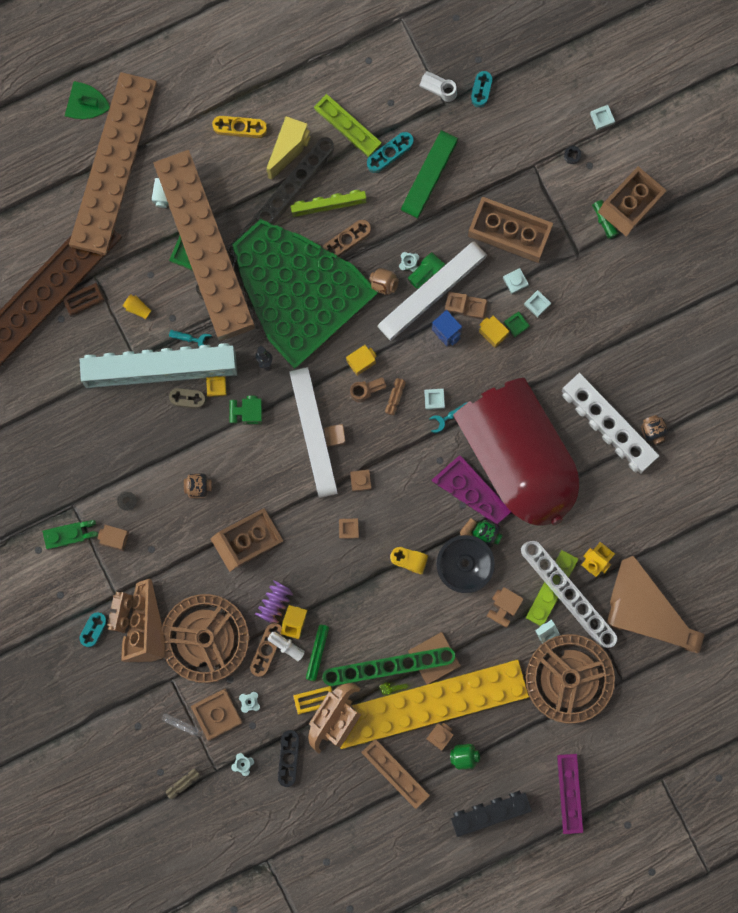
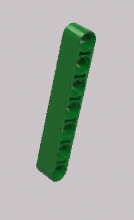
M444 647L330 668L323 673V681L326 685L336 686L449 665L455 661L456 654L453 649ZM446 650L452 653V659L448 662L443 661L441 658L442 652ZM425 654H430L433 657L431 665H425L422 662ZM407 657L412 658L414 661V665L410 669L405 668L403 665V661ZM387 661H392L395 665L392 672H387L384 669V664ZM369 664L375 667V674L372 676L365 673V668ZM349 668H353L356 671L354 679H348L346 676V671ZM331 671L337 675V680L334 683L327 680V674Z

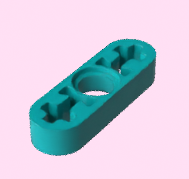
M402 132L369 156L367 159L368 170L372 173H378L410 150L413 146V136L408 132ZM402 138L405 140L409 139L408 145L402 144L400 146L401 151H399L397 146L402 143ZM393 148L396 153L393 157H387L385 150ZM380 154H382L383 159L379 161V167H372V160L375 162L380 160Z

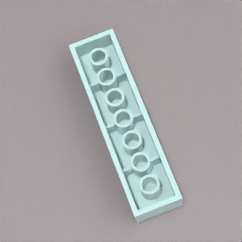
M228 343L219 344L218 347L201 345L199 349L181 347L180 350L172 351V348L161 349V352L143 350L142 353L134 354L133 351L123 352V355L105 353L103 357L85 355L84 358H80L81 382L86 388L202 379L215 376H237L236 353L234 347Z

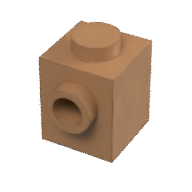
M438 723L426 740L442 751L453 737L452 729L445 723L442 725Z

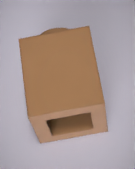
M105 525L104 529L99 531L98 540H100L99 543L102 546L124 551L129 532Z

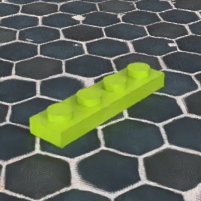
M327 94L314 106L316 112L367 157L371 156L382 145V142Z
M353 190L349 192L350 194L342 195L337 193L331 195V198L326 199L317 197L310 202L297 201L294 205H291L292 216L297 217L367 203L365 191Z
M561 550L555 562L569 578L578 558ZM557 574L552 578L555 585L560 583V577ZM545 582L525 618L538 626L545 624L558 599Z

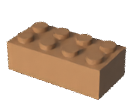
M482 197L470 226L468 237L539 263L553 223Z

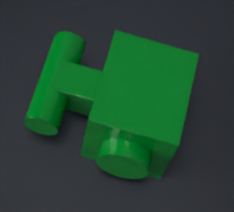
M247 396V399H242V407H237V400H229V423L236 424L237 416H242L243 425L262 424V399H258V396Z

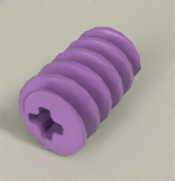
M273 580L276 586L269 587L273 593H266L269 600H262L265 607L259 606L258 609L262 613H255V615L269 623H278L279 621L275 616H282L279 609H286L283 602L290 601L286 595L293 596V593L289 588Z

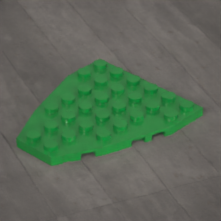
M262 219L232 244L244 288L265 335L271 345L293 369L300 365L378 293L371 288L369 281L352 263L339 258L336 254L325 250L320 245L300 234L290 232Z

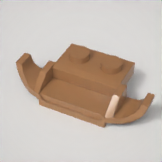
M343 684L333 692L329 691L309 723L311 725L308 736L309 744L319 754L321 752L319 744L322 739L327 741L329 739L333 744L341 747L360 718L361 714L351 706L352 701L349 699L352 693L359 692L361 689L356 684Z

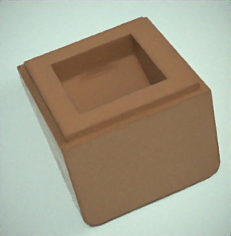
M343 424L324 428L327 447L346 445Z

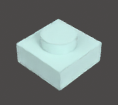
M608 105L590 112L597 130L615 124Z
M520 268L503 276V280L511 294L529 285Z
M537 290L524 305L538 318L551 305V302Z
M444 389L424 390L426 410L445 409Z
M552 620L535 630L542 644L560 635Z

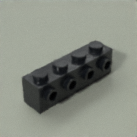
M519 790L510 793V798L502 800V797L490 800L491 804L485 807L481 803L472 806L473 811L465 813V810L453 813L454 817L450 819L456 836L459 837L532 812L526 793L521 794Z

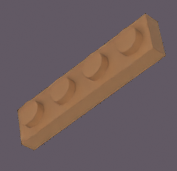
M376 739L361 752L415 809L430 796Z

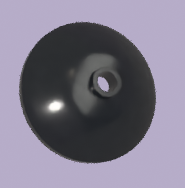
M460 535L451 538L442 546L437 556L436 566L441 581L448 588L459 593H472L480 590L490 581L494 572L495 562L491 549L483 540L471 535ZM463 560L469 561V565L467 567H464L462 565Z

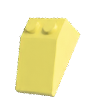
M285 117L267 166L269 179L275 178L303 151L304 146H308L311 136H309L310 131L308 130L307 123Z

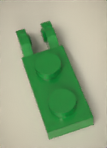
M96 521L77 522L43 530L46 549L59 548L98 537V532L92 531L83 535L82 528L96 525Z

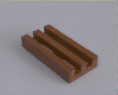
M97 283L72 293L63 299L70 317L105 301ZM94 289L96 290V292H94V293H92V294H90V295H88V296H85V297H83V298H81V299H79V300H77V301H74V302H72V303H70V304L68 303V301H70V300H72V299H74V298H77V297H79V296H81V295H83V294H85V293H88V292H90V291H92V290H94ZM96 296H99V298H96V299H94V300H92V301H90V302H88V303H85V304H83V305H81V306H79V307H77V308L71 310V308H73V307H75V306H77V305H79V304H81V303H83V302H86V301H88V300H90V299H92V298H94V297H96Z

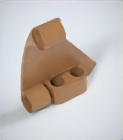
M634 556L622 560L610 601L611 608L606 622L609 627L618 630L624 629L677 645L690 652L700 653L705 634L687 627Z

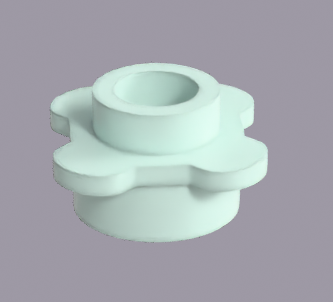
M407 252L401 254L402 261L399 268L403 271L407 269L414 272L418 268L417 261L419 260V255Z
M256 692L239 696V700L242 703V712L247 713L250 710H259L260 705L257 701L258 694Z
M242 753L236 755L235 764L231 768L234 772L239 771L243 776H247L250 773L251 765L254 764L253 758L244 757Z

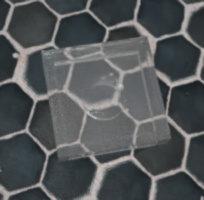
M166 713L162 717V721L198 738L203 733L202 730Z

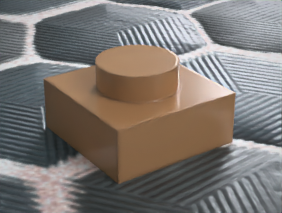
M369 470L350 472L352 492L371 490Z
M358 518L339 519V539H358Z

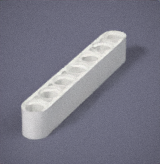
M473 241L383 319L377 327L390 341L393 340L487 257V254Z
M308 367L289 371L318 496L322 498L338 494Z
M536 541L524 543L521 547L523 557L593 640L603 648L613 647L617 642L615 632L545 549ZM530 544L535 547L534 555H530L527 552ZM543 559L548 563L546 570L540 567V562ZM555 574L560 577L558 585H555L552 581ZM567 589L573 592V597L570 600L565 597ZM580 604L585 606V612L582 615L577 610ZM592 619L598 622L596 629H592L590 626ZM604 634H608L610 636V642L608 644H605L603 642L602 638Z

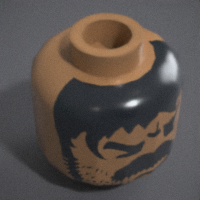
M657 415L643 420L644 423L641 425V430L647 442H654V445L664 442V437L669 434L665 420Z
M205 473L189 474L187 479H184V493L188 494L189 498H205L208 495V491H212V481L208 480Z

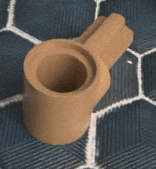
M379 378L368 383L365 381L354 383L350 388L351 398L355 402H363L366 398L371 397V393L386 388L385 380ZM361 388L364 390V394L362 396H355L354 390Z

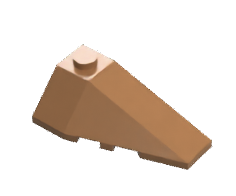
M146 579L136 583L132 599L133 613L131 619H128L129 630L127 637L124 636L122 641L121 661L153 662L164 658L165 643L163 642H165V638L161 630L162 624L152 579Z

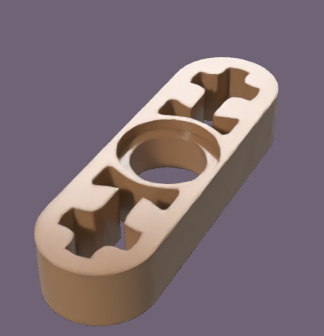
M366 220L357 221L325 243L323 248L328 251V247H336V241H338L343 249L340 250V247H337L335 254L338 257L370 235V224ZM360 225L362 227L366 226V232H359L357 234L358 238L355 239V235L351 231L354 230V233H356L357 231H359ZM345 235L352 237V242L348 245L343 244L341 241Z
M277 623L267 626L251 663L250 670L256 677H263L267 674L278 648L273 643L265 641L266 637L268 638L271 634L269 630L277 627L279 635L283 636L281 634L282 627ZM264 645L272 647V653L268 656L263 655L261 652ZM258 655L264 659H269L268 663L264 661L262 667L265 668L264 671L256 673L254 666L259 665L261 659H257Z

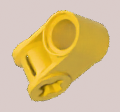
M403 547L393 549L390 555L391 562L394 565L418 574H423L429 557L424 553ZM402 552L404 559L397 561V557L394 554Z

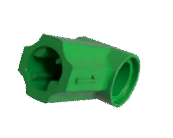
M431 252L408 277V280L416 289H419L441 270L445 264Z

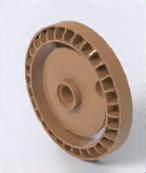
M211 594L195 595L179 602L168 613L161 629L165 638V642H163L165 643L164 657L167 663L180 676L193 682L212 683L227 678L242 664L249 648V630L241 612L228 600ZM202 605L217 607L215 611H195L186 616L179 627H174L178 619L186 611ZM221 610L227 612L225 617L219 613ZM232 617L238 629V646L232 659L225 665L223 661L229 656L234 645V632L228 621ZM173 631L177 632L176 639H172ZM209 634L210 641L202 644L200 642L201 635ZM172 643H176L178 651L184 660L196 667L205 662L210 672H197L182 665L174 654ZM221 665L220 669L214 670V666Z
M565 634L551 638L540 645L529 660L525 680L527 692L533 705L543 715L556 722L576 724L593 718L606 707L614 690L615 675L612 662L600 645L584 636ZM566 645L581 647L593 654L598 662L594 663L586 654L576 650H564L562 657H558L552 650ZM548 653L551 657L546 662L543 657ZM540 662L544 665L541 672L542 689L547 698L556 704V709L548 705L539 693L536 674ZM601 665L603 673L599 674L597 666ZM567 674L574 675V684L566 683L565 676ZM604 677L603 689L598 700L584 711L571 713L572 708H578L587 704L595 696L599 686V678ZM560 707L568 708L567 713L561 712Z

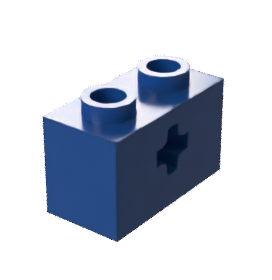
M446 310L432 322V331L447 347L450 344L453 346L461 339L462 326Z

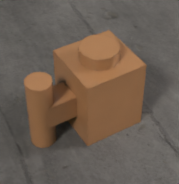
M503 587L502 591L498 589L492 598L495 601L493 606L499 609L498 613L490 609L487 617L507 628L510 621L504 618L507 613L513 617L523 598Z

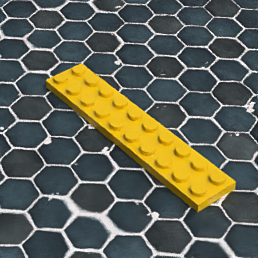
M511 661L352 705L361 716L340 748L345 749L375 739H381L529 698L519 661Z

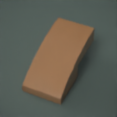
M449 292L445 311L484 319L488 301L487 299L468 297L467 294Z

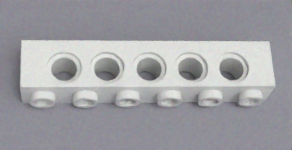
M580 373L563 387V398L568 403L572 402L577 407L575 410L580 416H586L590 421L589 425L595 431L599 430L603 434V440L616 448L615 452L622 459L625 457L630 462L628 465L635 473L637 471L640 474L643 473L657 460L659 455ZM584 393L587 395V400L580 401L577 395ZM592 407H598L601 413L599 415H593L590 409ZM607 420L612 421L614 427L607 429L604 426V422ZM619 434L625 435L627 442L620 443L617 440V436ZM637 448L640 451V456H632L630 450Z

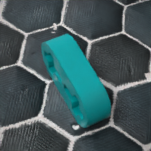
M487 71L479 72L475 78L471 95V102L475 107H484L488 102L492 76ZM486 77V80L489 82H485L484 87H481V80L479 79ZM479 91L483 92V99H481L480 102H477V98L475 97H478Z
M96 612L89 617L80 634V642L83 646L90 648L97 644L107 624V619L102 613ZM99 616H101V621L103 622L102 625L98 624L96 628L93 629L95 625L93 619L99 618ZM91 631H94L92 634L93 642L86 644L84 636H89Z

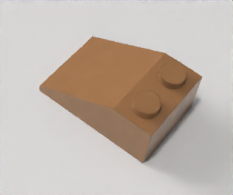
M263 508L219 531L211 538V541L229 572L282 543L283 539Z

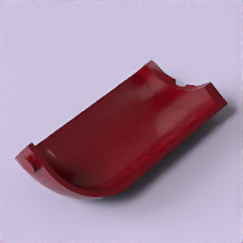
M525 377L505 382V387L497 390L493 387L481 394L483 396L481 399L474 403L469 401L454 413L453 416L506 507L518 518L529 524L537 526L557 525L563 521L562 518L573 508L579 493L578 471L572 457Z

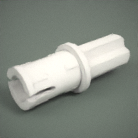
M271 632L268 641L279 647L282 653L285 652L296 661L303 657L305 651L294 645L292 640H287L276 632Z

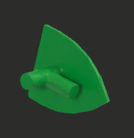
M74 81L64 116L73 119H90L104 114L110 109L106 98L98 90L90 85Z

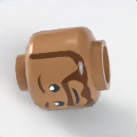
M379 268L375 273H371L369 283H371L373 290L389 295L396 291L399 279L394 272Z

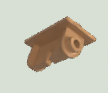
M116 592V595H113L111 609H115L117 612H110L107 624L109 626L108 630L125 633L128 626L129 611L133 604V595L124 592Z

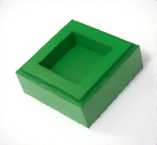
M519 311L503 322L514 338L530 328V325Z

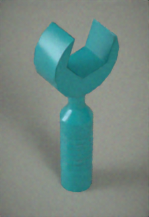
M170 330L169 337L187 342H198V346L204 345L205 338L212 337L210 334H202L199 338H194L190 334Z
M467 402L449 412L444 418L438 415L432 416L429 420L436 419L440 425L438 429L431 430V432L440 433L445 427V421L454 419L453 414L467 404Z

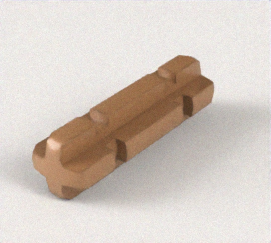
M400 378L395 380V388L392 389L388 401L389 405H387L385 413L395 415L396 406H398L403 392L402 389H404L406 384L405 380Z

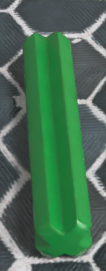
M320 624L318 627L306 679L314 682L317 679L329 627Z

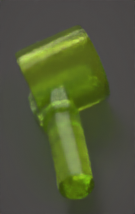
M386 682L379 686L383 695L408 688L407 683L390 687L389 683Z

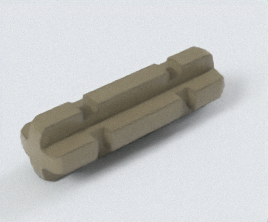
M192 769L188 773L189 775H185L174 784V787L166 790V794L170 799H174L178 795L177 793H181L192 784V781L200 778V774L196 769Z

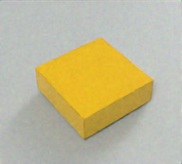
M225 376L206 377L207 397L227 396Z

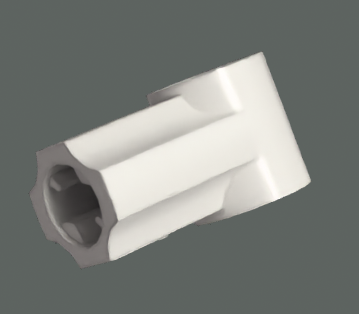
M428 71L423 75L420 87L440 96L447 102L453 101L456 98L457 88L455 82L445 80ZM446 88L453 89L452 93L449 94L445 93L444 90Z

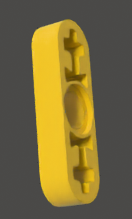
M218 116L212 122L213 130L219 135L261 138L267 132L266 123L261 119ZM220 121H223L224 125L228 126H223L222 129H219L217 125L220 124ZM229 122H232V123H231V129H232L231 131H229V126H230V125H229ZM239 122L245 125L244 130L240 132L234 129L235 124ZM248 123H251L250 126L252 128L261 125L263 129L257 133L255 129L250 128V132H248Z

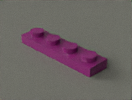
M577 754L557 755L563 834L583 833Z

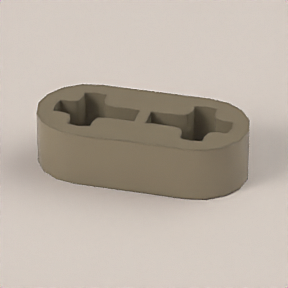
M176 388L169 394L171 403L177 407L200 409L206 402L204 394L198 390ZM177 393H180L181 397H186V400L180 399L179 402H176L173 396H177ZM196 395H199V398L202 399V401H199L198 404H195V402L193 400H189V398H195Z

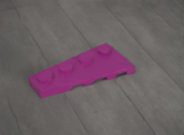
M460 455L431 480V482L497 525L511 513L502 500Z

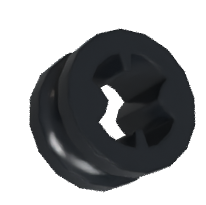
M569 146L565 150L564 159L568 164H577L581 158V150L576 146ZM570 151H572V153H577L575 157L576 159H573V157H568Z

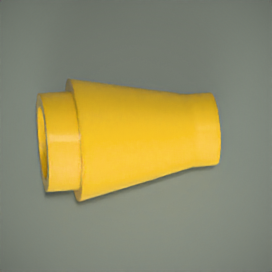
M132 294L128 296L123 304V307L126 308L125 311L140 316L145 320L152 311L136 295L133 296Z

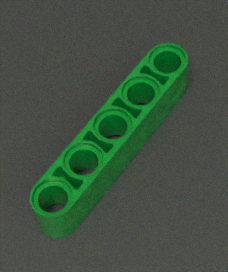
M443 130L440 131L402 205L401 211L417 219L420 217L459 138Z

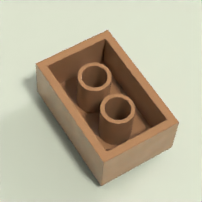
M638 166L603 203L598 213L627 237L660 201L667 190Z

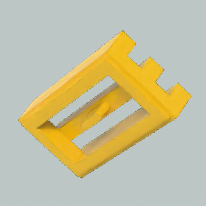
M331 686L293 695L298 715L318 710L320 705L301 709L300 706L322 701L327 695L299 702V698L326 691L332 692Z

